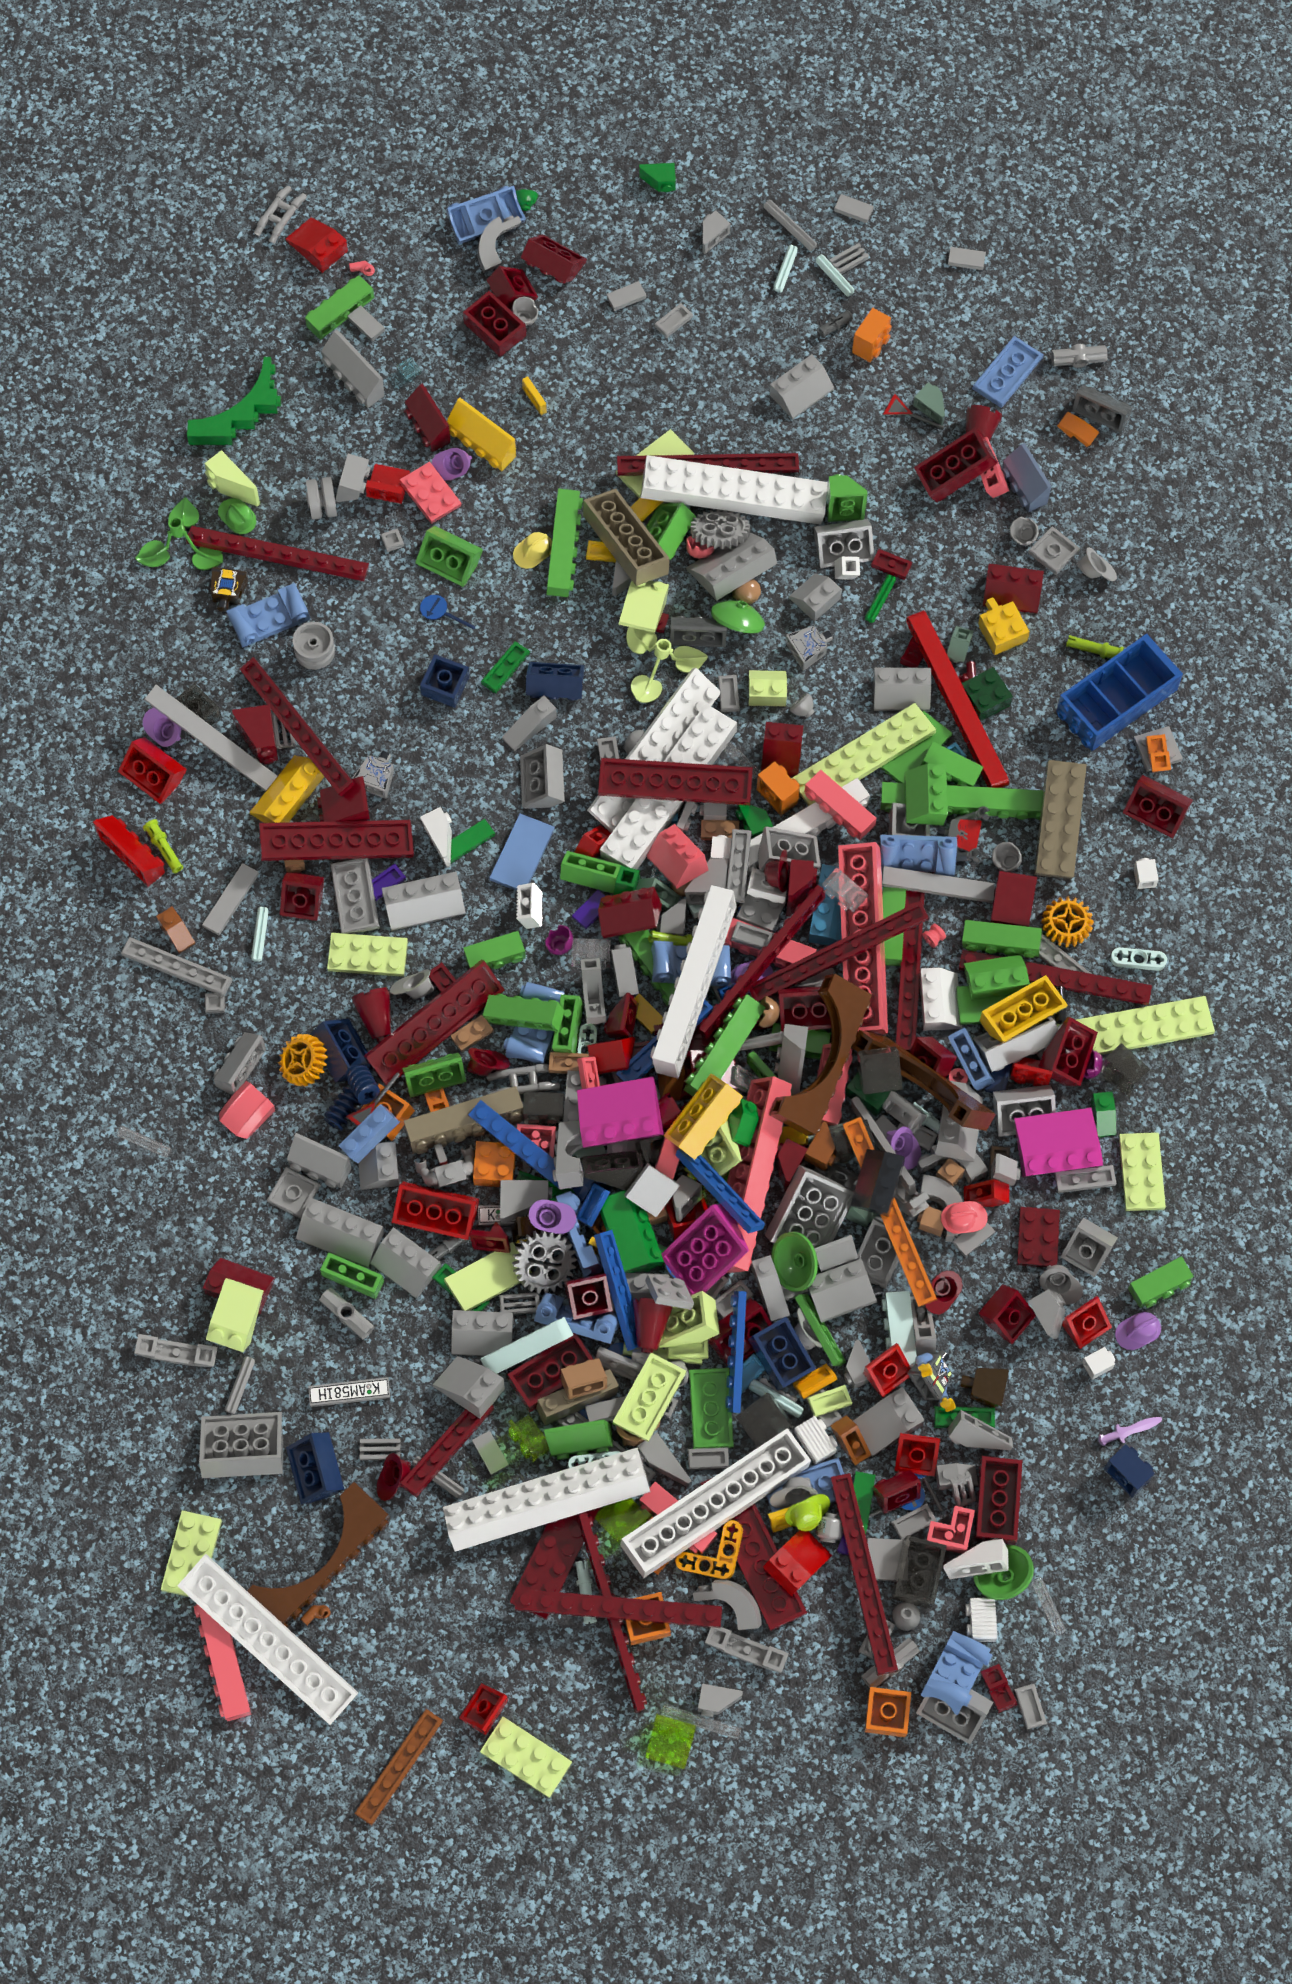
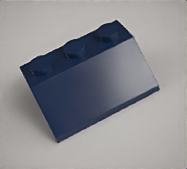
M529 662L526 674V695L532 698L545 696L550 699L567 698L573 701L582 699L585 665Z
M349 1018L322 1021L309 1034L317 1037L324 1044L323 1047L327 1050L325 1055L328 1057L324 1062L327 1064V1068L336 1083L347 1081L345 1072L350 1066L364 1065L369 1070L372 1069L364 1058V1055L368 1052Z
M329 1432L310 1433L286 1447L301 1505L332 1497L344 1490Z

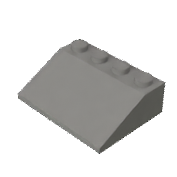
M750 533L748 540H744L743 544L738 543L737 547L731 545L730 549L727 546H724V549L719 547L708 558L699 559L686 567V569L717 601L775 566L777 559L774 548L764 538Z
M799 1165L765 1236L775 1243L784 1233L798 1232L807 1237L814 1248L833 1242L850 1208L854 1191Z
M282 1412L201 1417L199 1457L201 1477L217 1478L283 1474Z

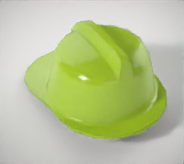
M824 1494L811 1496L802 1502L792 1505L785 1514V1520L789 1525L795 1526L798 1530L811 1531L818 1526L822 1516L828 1511L830 1499Z

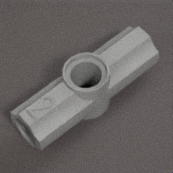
M1076 344L1069 349H1058L1051 352L1053 367L1073 365L1075 368H1082L1087 366L1088 363L1107 362L1108 359L1107 347L1105 345L1086 347L1084 344Z
M332 1288L327 1289L319 1299L323 1305L339 1318L341 1323L347 1325L362 1340L367 1338L375 1328L352 1304L348 1303ZM345 1310L352 1311L349 1317H343L342 1313Z
M907 1638L894 1649L898 1667L897 1672L877 1676L874 1665L861 1678L869 1688H877L886 1679L896 1675L908 1661L918 1655L920 1650L913 1640Z

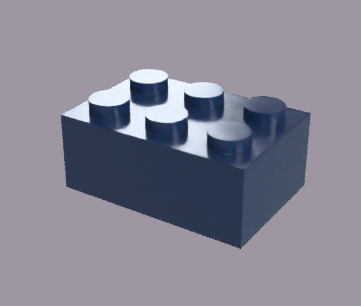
M787 1317L748 1338L750 1345L777 1391L817 1369Z

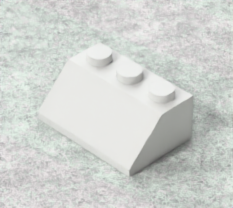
M921 968L919 983L923 1031L962 1029V1025L959 1024L956 996L958 974L943 968Z

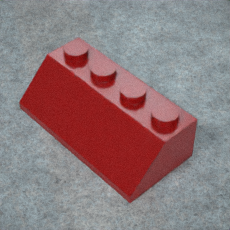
M111 815L93 821L98 837L147 887L165 873L163 861L158 856L154 857L151 854V849L145 843L142 845L138 841L139 837L133 831L129 832L126 829L127 826L120 818L117 820Z
M403 1181L399 1184L392 1223L469 1240V1235L476 1218L479 1198Z

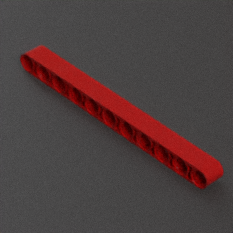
M923 610L907 616L906 622L916 643L919 644L918 648L928 668H931V674L975 763L983 766L981 775L987 787L1004 788L1009 786L1008 776L927 613Z

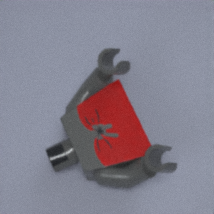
M981 806L978 811L952 819L949 829L938 827L936 836L957 837V861L973 860L975 863H979L980 860L977 856L982 855L979 849H977L982 823L980 819H989L990 816L984 814L990 811L987 807Z

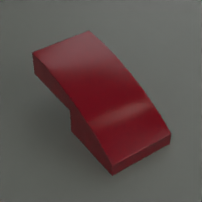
M913 637L901 657L900 663L910 668H918L923 656L918 648L919 644L916 643Z
M1000 1664L980 1672L998 1713L1017 1705V1701Z

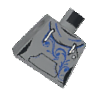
M811 626L787 634L785 643L804 671L826 655V643L832 641L833 638L829 630L819 634L817 629Z
M381 751L378 758L368 756L352 779L363 776L366 791L386 799L394 774L393 765L388 763L391 755L386 751Z

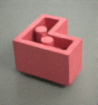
M517 1124V1129L554 1159V1145L556 1144L555 1126Z
M954 1506L950 1525L931 1521L925 1546L961 1554L965 1553L968 1547L975 1510Z

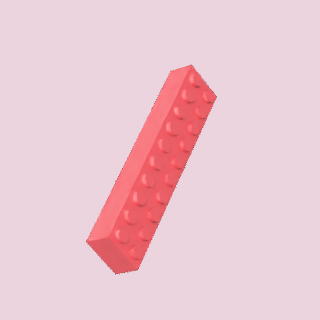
M876 842L838 846L842 939L883 919L881 850ZM884 942L843 962V978L872 995L870 1006L863 1016V1024L857 1033L859 1030L882 1035L888 1034Z
M774 1076L751 1080L746 1100L757 1105L759 1121L750 1146L746 1147L738 1144L742 1161L730 1169L727 1179L728 1185L760 1219L765 1207V1197L769 1189V1180L774 1168L773 1163L778 1151V1142L782 1134L783 1125L781 1121L773 1118L769 1113L776 1097L791 1096L792 1086L791 1083ZM738 1222L737 1225L749 1252L727 1273L748 1271L752 1262L753 1249L756 1245L757 1231L748 1234Z

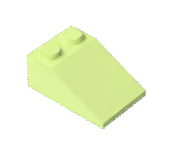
M222 450L205 462L207 482L212 489L216 488L221 494L240 499L254 506L260 505L257 487Z
M631 581L619 625L655 633L666 605L669 584H664L660 581H648L636 586Z
M728 1119L719 1127L715 1137L707 1143L701 1154L720 1176L742 1161L738 1144L732 1141Z
M226 1278L210 1321L206 1340L244 1352L251 1343L263 1290Z
M700 1291L691 1295L694 1302L691 1310L673 1307L658 1348L702 1342L719 1335L715 1299Z

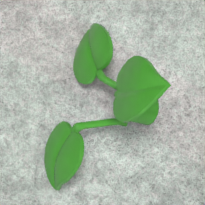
M186 497L173 508L169 515L168 525L170 531L167 532L166 546L161 541H150L141 548L139 554L135 557L142 565L148 567L161 566L170 558L166 550L169 549L171 536L176 538L185 536L192 549L196 552L192 557V562L197 569L209 570L223 563L221 551L200 547L198 550L187 535L185 527L189 528L198 522L199 512Z

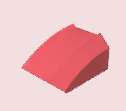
M245 1081L219 1113V1120L233 1134L247 1139L275 1112V1107L251 1083Z

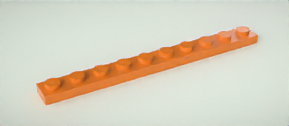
M859 1117L844 1123L843 1127L861 1168L866 1150L875 1149L862 1118ZM894 1197L889 1217L880 1216L917 1305L920 1307L937 1300Z

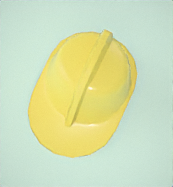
M540 532L530 534L515 547L513 552L515 563L525 569L533 568L551 555V538L547 534Z

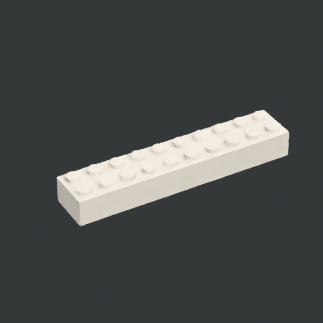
M647 455L643 471L641 498L821 525L825 515L828 482Z
M705 704L663 762L713 765L737 732V722ZM637 798L600 848L601 858L608 862L638 869L647 857L658 834L668 828L672 819L681 810L686 801Z
M711 885L710 891L705 893V905L699 911L698 926L695 925L693 928L692 943H688L686 950L687 958L686 960L683 959L680 971L682 972L680 977L676 978L674 988H676L675 993L671 994L668 1005L670 1007L668 1012L665 1011L663 1028L658 1030V1042L651 1051L650 1057L653 1060L652 1064L655 1067L656 1073L679 1078L704 999L710 987L737 907L733 890Z
M787 1428L622 1538L620 1546L641 1576L645 1578L786 1483L788 1479L807 1469L811 1460Z
M637 1447L443 1507L448 1535L456 1552L650 1492V1488Z

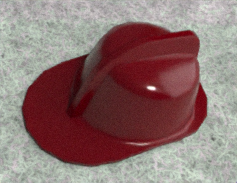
M786 849L782 851L780 860L768 862L764 868L767 883L770 886L779 888L781 892L787 890L789 883Z
M470 1048L468 1050L470 1058L467 1071L470 1073L488 1076L495 1069L504 1070L510 1066L508 1058L497 1051Z
M949 1270L939 1273L930 1281L937 1300L925 1304V1307L932 1314L945 1313L962 1291V1279L957 1273Z
M391 1453L386 1457L377 1481V1494L384 1501L394 1497L398 1487L401 1486L400 1483L410 1473L411 1463L400 1459L395 1453Z

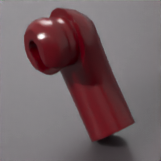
M969 661L966 663V673L958 676L961 684L976 676L975 662Z

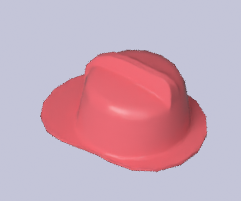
M977 1202L953 1203L943 1210L941 1222L943 1227L953 1234L976 1232L986 1225L987 1212Z

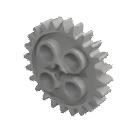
M718 509L716 512L710 510V513L703 512V515L698 514L697 518H693L691 534L692 538H695V542H700V545L707 544V548L714 546V549L717 547L724 549V546H727L730 549L731 545L737 547L738 543L743 544L744 540H748L750 524L749 520H745V516L740 517V513L734 514V512H727L725 510L720 512Z
M541 1230L540 1235H538L536 1231H533L534 1237L531 1238L529 1235H526L528 1241L521 1240L522 1248L516 1247L519 1254H513L517 1261L512 1262V1265L518 1268L513 1270V1272L518 1275L517 1280L519 1282L522 1281L524 1287L528 1286L531 1292L534 1288L538 1294L541 1292V1289H543L544 1293H548L549 1288L555 1292V1286L558 1285L560 1288H563L561 1282L568 1281L567 1275L573 1276L570 1269H576L572 1262L577 1261V1259L571 1255L576 1252L574 1249H570L572 1244L567 1242L565 1236L561 1237V1234L555 1233L554 1235L551 1232L546 1234L545 1231ZM536 1247H541V1251L538 1254H533ZM560 1250L557 1257H552L554 1251ZM546 1259L549 1261L544 1262L543 1265L540 1263V1261H545ZM532 1266H537L535 1272L529 1273V1269ZM551 1269H555L554 1275L548 1276V1272Z

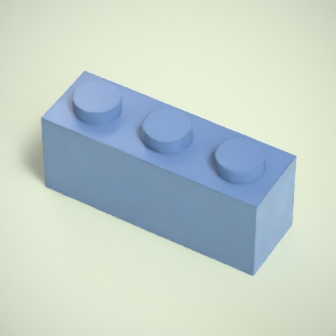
M963 1028L948 1036L973 1087L979 1091L994 1083L967 1029Z
M380 1104L338 1146L353 1161L359 1163L400 1121L385 1106Z

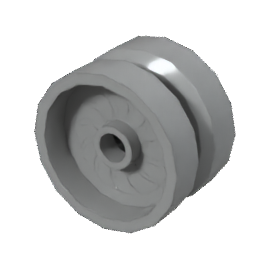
M331 477L321 479V490H318V484L315 479L306 480V498L312 520L321 519V507L324 506L327 517L337 516Z
M313 621L304 623L297 628L292 640L297 661L305 668L313 670L329 665L335 655V645L331 630L326 625Z

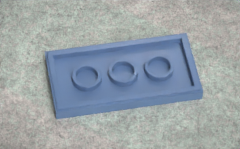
M1014 336L975 382L972 389L1002 408L1043 359L1044 355Z
M519 814L493 869L490 881L516 891L518 890V885L529 884L555 827Z
M838 1457L810 1466L795 1477L809 1478L812 1488L818 1494L828 1496L830 1503H834L835 1498L830 1478L843 1475L844 1472ZM781 1485L780 1487H778L766 1496L771 1512L784 1509L775 1508L770 1504V1497L772 1496V1494L781 1490L783 1488V1485Z

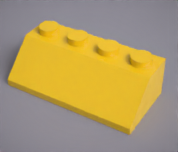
M459 398L447 419L450 435L460 439L467 448H472L480 458H485L493 468L503 471L516 457L515 438L463 399Z
M294 755L250 811V814L263 823L290 822L322 781L324 775L310 758Z
M1045 975L983 1010L979 1021L991 1037L1005 1043L1068 1007V1005Z
M711 1073L664 1134V1137L690 1157L696 1159L697 1156L702 1154L707 1143L715 1137L719 1127L727 1121L732 1110L739 1105L743 1096Z

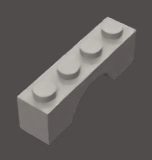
M579 1120L560 1122L558 1131H555L557 1144L554 1145L556 1157H554L556 1170H553L554 1181L558 1182L559 1189L583 1186L584 1172L580 1158L572 1157L573 1153L583 1148Z

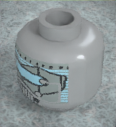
M826 1513L825 1517L822 1516L816 1528V1535L820 1538V1541L836 1543V1540L842 1538L843 1531L841 1520L837 1518L838 1514Z

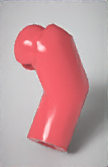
M366 261L349 263L350 272L360 271L367 276H371L375 272L374 267Z

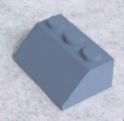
M1023 443L1003 460L1002 471L1005 479L1009 480L1012 491L1017 493L1021 506L1025 507L1029 513L1048 503L1051 485L1026 444Z

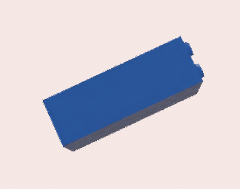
M1145 634L1061 694L1056 710L1057 715L1061 720L1066 721L1072 733L1077 734L1081 738V742L1086 748L1094 751L1177 691L1183 673L1150 636Z

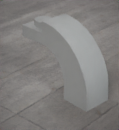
M499 216L484 229L477 248L478 261L483 273L501 265L495 248L496 239L501 234L519 227L522 223L519 216L515 218L513 216L507 217L503 220V223Z
M600 958L582 959L580 962L587 1024L606 1023Z
M937 1145L931 1147V1155L926 1154L919 1158L916 1168L920 1174L944 1164L948 1160V1157L935 1155ZM976 1153L974 1162L951 1158L965 1169L964 1176L968 1184L987 1176L988 1169Z
M923 1175L920 1193L926 1192L929 1196L927 1200L940 1204L944 1209L950 1204L963 1202L961 1196L951 1184L938 1177ZM946 1230L945 1241L953 1242L954 1236L958 1237V1234H953Z
M899 1180L895 1200L898 1207L905 1214L914 1217L929 1207L926 1202L929 1196L926 1192L918 1193L916 1191V1193L909 1195Z
M718 1579L712 1582V1588L710 1585L699 1586V1590L693 1593L694 1601L718 1599L727 1602L735 1611L738 1630L755 1629L762 1625L761 1614L756 1600L749 1591L735 1582Z

